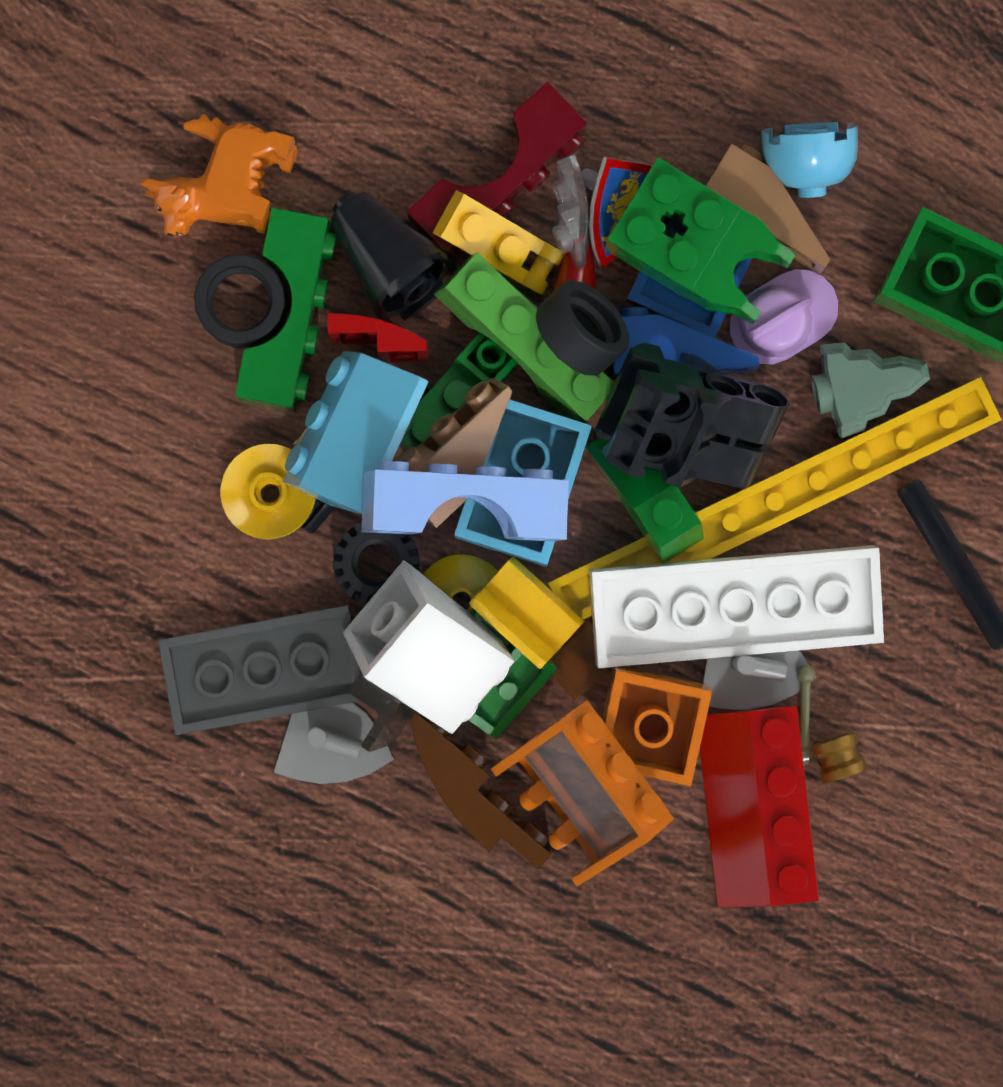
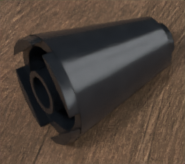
M347 193L333 206L334 214L331 218V225L379 320L393 324L390 317L398 314L404 321L415 316L437 298L433 294L443 284L441 280L447 271L452 274L457 269V262L450 253L368 193Z

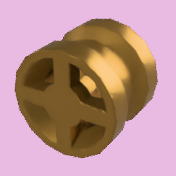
M855 731L810 746L812 755L820 760L822 770L819 775L823 784L840 780L868 769L866 760L858 755L856 745L859 740Z

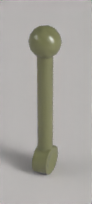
M802 665L797 670V678L801 682L800 736L804 765H809L810 688L811 682L815 679L816 675L814 668L810 665Z

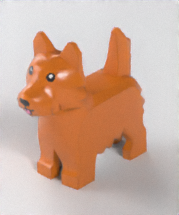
M202 114L198 120L194 119L185 122L183 125L184 130L208 139L215 146L204 175L199 178L141 179L140 185L149 189L145 192V196L154 199L155 210L163 217L164 233L171 237L184 236L195 221L207 220L250 226L259 233L267 234L271 202L261 197V192L259 191L264 188V182L260 181L265 175L262 169L277 164L282 172L290 174L298 154L294 137L277 131L264 132L252 124L244 125L237 123L227 126L217 117L211 121L205 114Z

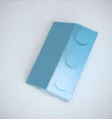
M343 351L341 356L334 359L327 371L326 382L328 385L321 400L316 401L307 414L305 425L308 428L300 445H296L286 459L285 470L287 473L282 482L330 506L362 514L364 472L375 469L379 470V461L393 460L429 381L365 354Z

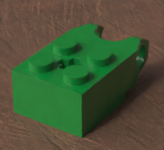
M660 158L656 159L607 239L605 246L606 251L683 298L692 300L706 310L733 314L751 324H754L761 311L753 306L738 289L734 281L736 265L746 259L757 258L765 262H775L788 268L795 257L793 252L777 241L762 220ZM667 220L670 222V220H675L681 224L680 229L685 234L681 236L676 232L674 238L667 237L664 234L666 225L663 221Z

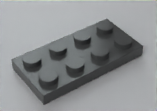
M349 605L158 640L175 735L366 700L361 669L343 635L344 630L352 622Z

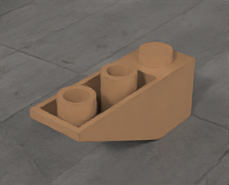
M492 377L488 381L476 384L466 394L464 398L465 403L452 415L447 414L438 419L429 430L430 435L416 448L407 449L395 461L408 462L409 471L427 472L428 464H452L458 466L457 474L475 475L476 467L484 466L512 390ZM454 497L447 500L436 508L427 522L437 528L467 498Z

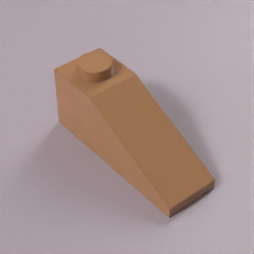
M731 144L706 187L762 220L777 241L795 254L794 260L820 275L829 263L830 258L782 182L771 168L765 164L764 155L748 145H743L740 149Z

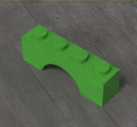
M478 252L465 259L433 294L467 327L490 338L516 360L534 382L537 393L561 416L582 423L586 422L609 397L615 383L604 372L597 376L584 375L571 369L558 359L546 345L538 330L535 317L537 309Z

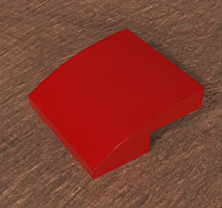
M327 313L328 334L333 345L377 344V352L382 362H429L427 341L411 331L370 317Z

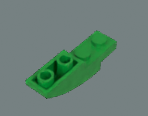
M525 297L536 309H538V307L534 303H532L527 297ZM479 333L456 358L449 370L418 403L399 446L405 451L412 447L416 448L430 435L429 430L438 419L447 414L452 415L466 402L464 398L472 387L482 381H488L491 377L504 383L519 365L517 361L490 338Z

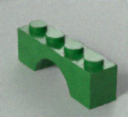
M271 208L262 255L268 264L279 270L288 280L292 293V307L288 321L273 339L260 346L244 349L235 394L239 402L296 412L298 401L306 402L311 374L303 373L306 355H315L320 327L312 326L315 308H324L329 280L321 279L325 260L333 261L337 244V234L330 232L331 224L328 218Z

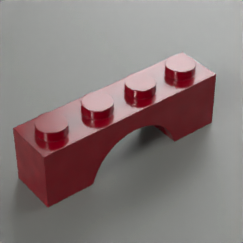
M548 81L513 112L512 124L518 139V150L513 163L502 176L488 184L472 187L457 185L441 179L407 210L410 222L422 234L450 253L451 256L457 253L461 258L467 253L433 234V231L456 190L506 218L516 207L512 200L525 188L530 193L536 190L551 174L547 167L559 156L565 161L568 160L586 142L582 135L586 132L587 122Z

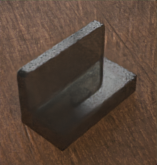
M364 675L357 676L348 691L349 694L380 714L361 747L371 752L394 744L415 710L364 678Z

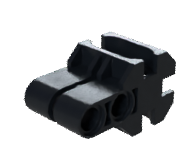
M644 342L631 347L595 427L598 438L610 440L602 450L605 460L627 475L643 478L645 475L644 467L660 470L665 484L678 487L685 486L695 481L696 478L734 487H749L769 449L768 444L773 441L790 405L788 398L773 387L721 374L717 368L697 355L682 352L680 355L681 362L665 359L660 346Z

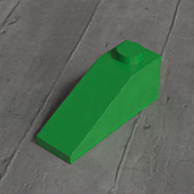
M598 438L585 446L587 452L662 563H666L704 539L702 522L679 488L674 485L665 484L660 470L644 467L645 475L643 478L627 475L605 460L602 450L610 440Z

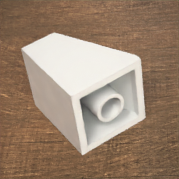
M404 560L343 632L364 678L451 734L455 732L462 722L469 720L473 716L478 703L493 686L498 685L504 680L509 667L514 662L503 641L496 634L473 618L468 611Z

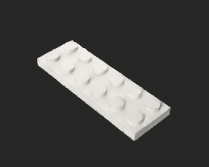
M875 545L589 570L595 665L598 668L884 643L879 547Z

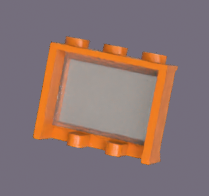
M585 700L526 743L519 746L491 768L497 777L519 761L534 782L531 787L520 795L519 800L522 807L531 811L547 800L563 821L562 824L549 834L548 841L554 849L560 850L576 839L591 859V862L572 878L577 887L648 843L674 820V817L663 801L646 781L588 700Z

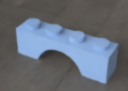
M379 461V470L375 469L364 472L362 532L391 534L422 533L429 517L437 507L449 499L460 497L471 499L486 507L500 524L505 539L535 541L567 540L569 480L553 479L552 470L524 469L522 478L505 477V468L476 467L475 475L457 474L458 466L452 464H428L427 472L409 471L408 462Z

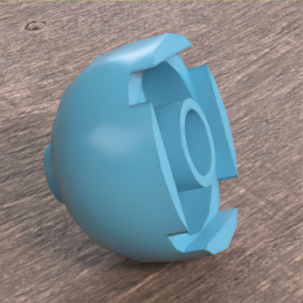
M838 122L784 125L785 134L774 137L772 127L761 131L764 162L771 168L785 187L797 188L798 197L827 195L826 187L842 182L854 167L858 151L857 125L849 123L846 129L847 132H839Z

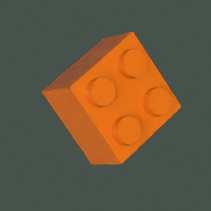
M624 666L613 667L602 720L644 777L691 786L712 690L708 684Z

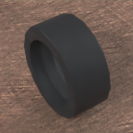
M247 254L227 255L211 263L199 277L194 292L195 312L204 329L220 343L234 348L256 347L271 339L282 326L287 311L286 290L276 271L262 259ZM245 273L256 277L264 284L269 294V307L264 318L255 326L249 329H234L226 326L218 319L213 309V296L216 287L223 279L233 274Z
M568 280L561 284L538 306L535 316L536 322L546 345L558 359L579 373L597 376L628 349L630 338L624 320L613 304L594 287L581 281Z

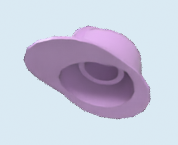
M794 269L783 273L746 295L748 301L759 309L761 313L754 324L732 314L730 334L735 347L759 357V364H776L787 360L819 341L832 329L838 317V299L835 290L822 275L811 270Z

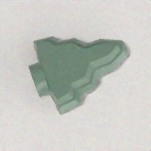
M845 342L820 345L822 374L811 376V387L818 413L831 412L840 439L865 431L867 421L885 415L892 400L910 396L930 380L927 362L904 356L882 359L871 349L851 350Z

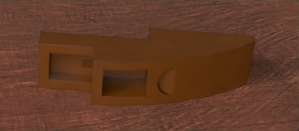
M416 712L410 719L415 744L431 781L452 814L488 852L503 838L534 866L540 869L551 856V851L545 847L548 837L530 821H527L521 827L507 815L513 807L495 791L490 789L484 795L478 790L490 777V774L483 769L489 761L468 743L462 749L457 747L447 738L448 731L428 718H423Z

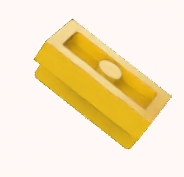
M514 556L507 561L491 581L469 602V605L540 669L585 622Z

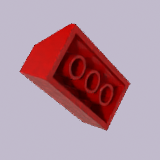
M790 705L707 714L699 750L717 907H766L819 901L797 706Z

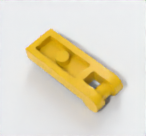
M457 190L433 231V234L471 256L478 252L494 269L540 295L544 294L549 285L545 280L554 265L559 267L565 255L564 252ZM531 251L538 256L530 270L527 271L521 266Z

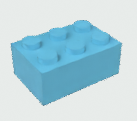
M509 399L484 466L505 468V477L523 478L524 469L552 470L553 479L569 480V499L592 426ZM467 499L464 503L454 534L456 539L512 557L514 556L515 558L543 567H547L555 541L505 539L495 516L486 507L471 499Z

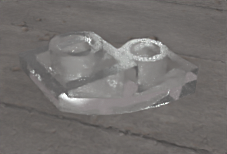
M574 154L557 160L558 180L554 181L552 185L559 204L557 205L558 225L552 227L560 252L562 254L569 252L576 268H580L586 265L588 255L589 221L585 183Z

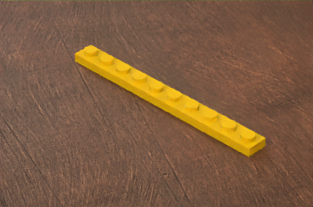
M977 378L696 512V515L702 522L704 539L666 563L712 559L1001 421L1002 419L982 378ZM643 537L547 584L555 595L584 620L592 616L590 569L659 564L662 562L646 538Z

